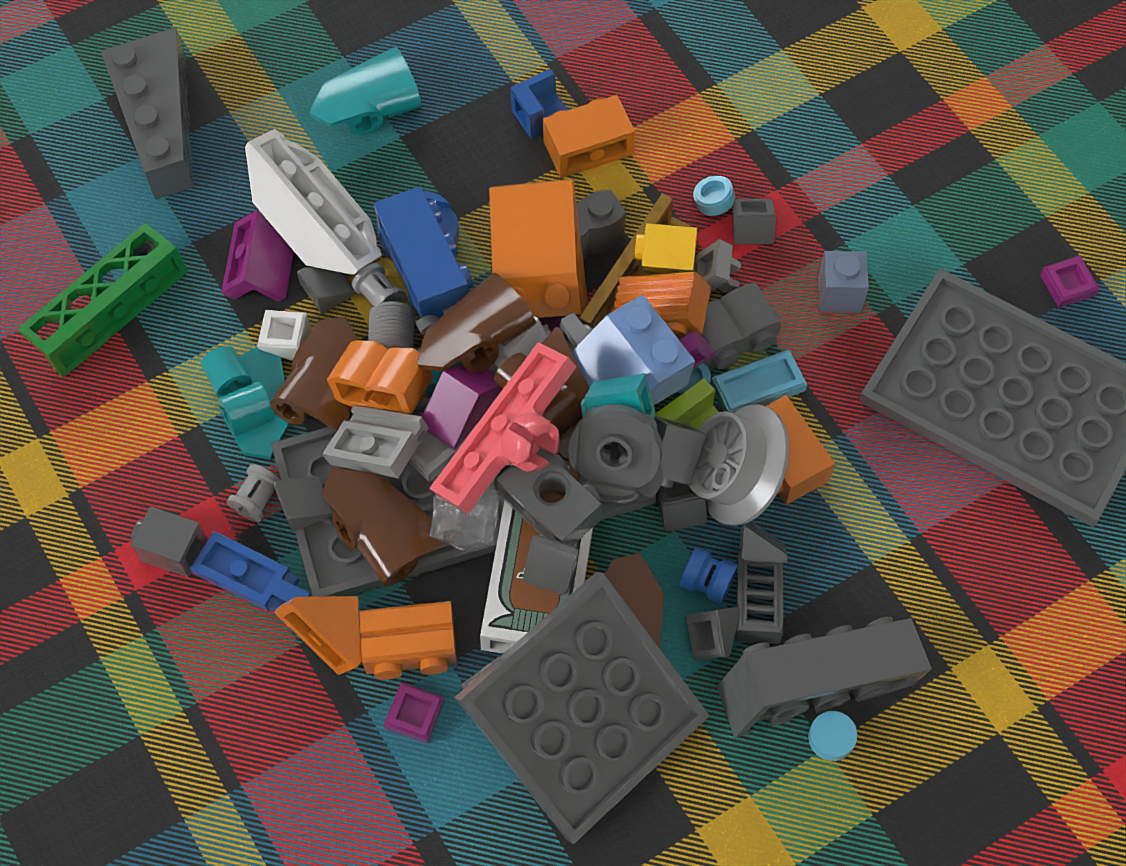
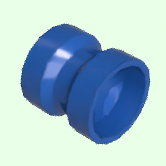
M697 546L687 563L679 587L691 593L697 590L705 593L709 601L721 606L730 590L739 564L728 559L722 561L714 559L710 551ZM714 567H716V569H715V571H714V573H713V576H712V578H711V580H710V583H709V585H708V587H707L706 585H707V583H708V581H709V579H710V576H711V574H712V572H713V569H714Z

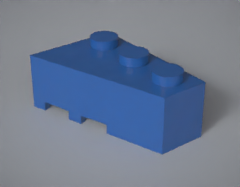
M421 186L374 202L378 227L396 271L401 274L410 294L407 298L412 309H417L420 318L427 315H435L441 318L444 315L442 310L455 305L468 294V289L474 286L466 264L458 266L454 257L458 255V251L450 231L443 233L439 226L442 223V217L434 199L427 201Z

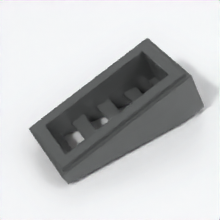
M738 553L737 564H739L737 570L736 607L740 608V614L734 641L780 644L783 636V563L746 561L741 558V553ZM747 566L773 568L772 575L747 573ZM747 583L772 584V590L747 589ZM747 598L772 600V606L747 604ZM747 614L771 615V621L748 620Z

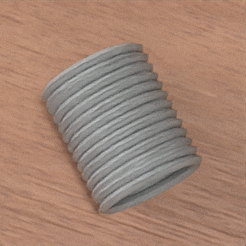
M389 301L376 304L370 309L368 341L379 342L387 349L414 347L415 312L411 307L400 302Z

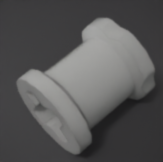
M372 263L362 268L352 281L354 291L358 294H363L373 306L381 302L393 301L404 303L406 293L402 288L394 287L385 276V269L379 263Z
M250 464L246 470L248 477L237 494L230 495L226 503L244 518L260 522L264 516L263 508L272 494L276 492L273 483L280 481V479L267 469Z

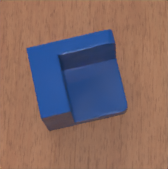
M548 69L510 87L512 112L531 139L543 133V118L549 117L561 110L568 111L556 93V75L552 69Z

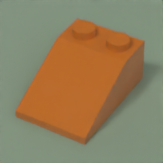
M574 179L490 187L492 274L497 273L520 295L536 318L566 316L575 313V315L582 314L588 304Z

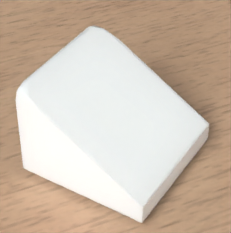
M265 310L257 345L258 349L293 361L298 348L311 331L307 313Z

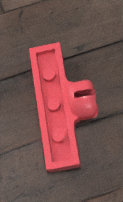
M538 342L442 470L430 489L443 500L469 514L500 470L506 465L513 464L526 472L539 471L550 464L549 461L536 455V453L541 448L555 456L558 452L560 439L556 426L542 416L550 402L577 366L571 359Z

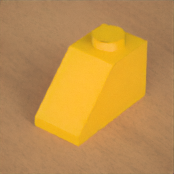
M646 223L645 234H637L635 259L642 260L643 271L658 274L694 272L697 228Z

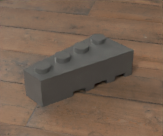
M174 27L102 50L101 54L155 199L194 187L192 150L189 139L190 115L187 105L186 55L177 28Z
M883 617L872 621L865 628L853 630L851 625L837 627L829 631L826 636L812 639L811 634H802L787 640L784 645L770 647V644L767 642L752 645L743 651V656L717 685V689L733 736L736 738L750 734V728L758 721L769 719L771 726L774 727L790 722V718L805 712L810 706H814L816 714L846 703L850 700L851 694H854L855 700L859 702L913 686L932 668L912 618L893 621L892 617Z

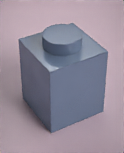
M824 251L818 275L820 312H862L869 289L867 251Z

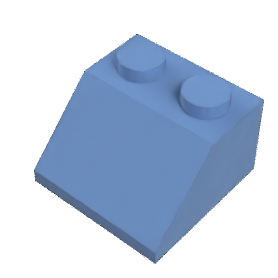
M643 294L606 315L572 351L589 388L594 381L646 373L653 405L687 386L695 363L690 353Z

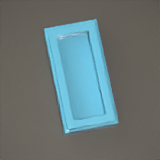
M790 350L714 376L711 380V385L715 389L724 412L731 413L748 405L766 406L785 395L790 397L804 392L807 387V383Z

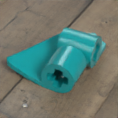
M394 47L325 82L313 103L309 115L311 118L330 127L347 122L352 133L365 135L381 126L383 116L390 118L421 108L422 103L411 71L400 50Z
M231 346L216 348L203 358L201 367L218 396L217 401L222 416L243 455L271 460L274 455L271 443L282 440L290 423L278 417L270 405L271 399L285 381L281 357L259 350L257 346L240 356Z

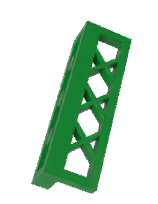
M144 223L22 324L18 330L26 340L44 355L52 369L64 378L189 271L177 248L147 223ZM147 239L157 246L147 255L134 256L135 249ZM123 269V275L118 280L103 283V276L110 270ZM92 295L91 302L83 309L71 310L72 302L79 296ZM59 322L58 330L45 341L36 334L47 323Z

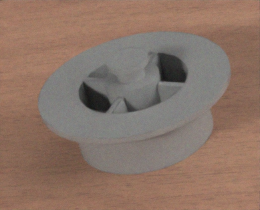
M757 404L742 407L733 413H716L709 417L698 429L705 433L706 436L691 485L689 486L697 496L705 498L706 509L715 520L730 526L746 524L764 512L778 493L787 470L789 438L785 424L774 410Z

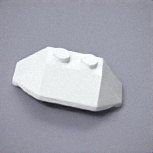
M276 129L246 144L245 150L252 202L306 266L354 275L382 256L380 248L376 244V235L371 219L317 156L299 144L286 140L284 135Z

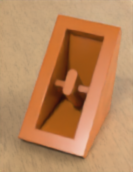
M357 596L294 597L274 611L338 675L357 668L362 662Z

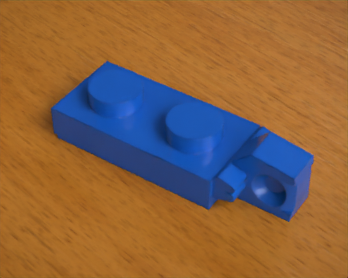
M213 531L190 566V570L194 575L266 611L274 612L280 605L294 597L311 596L309 592L296 586L300 580L290 572L288 567L216 531Z

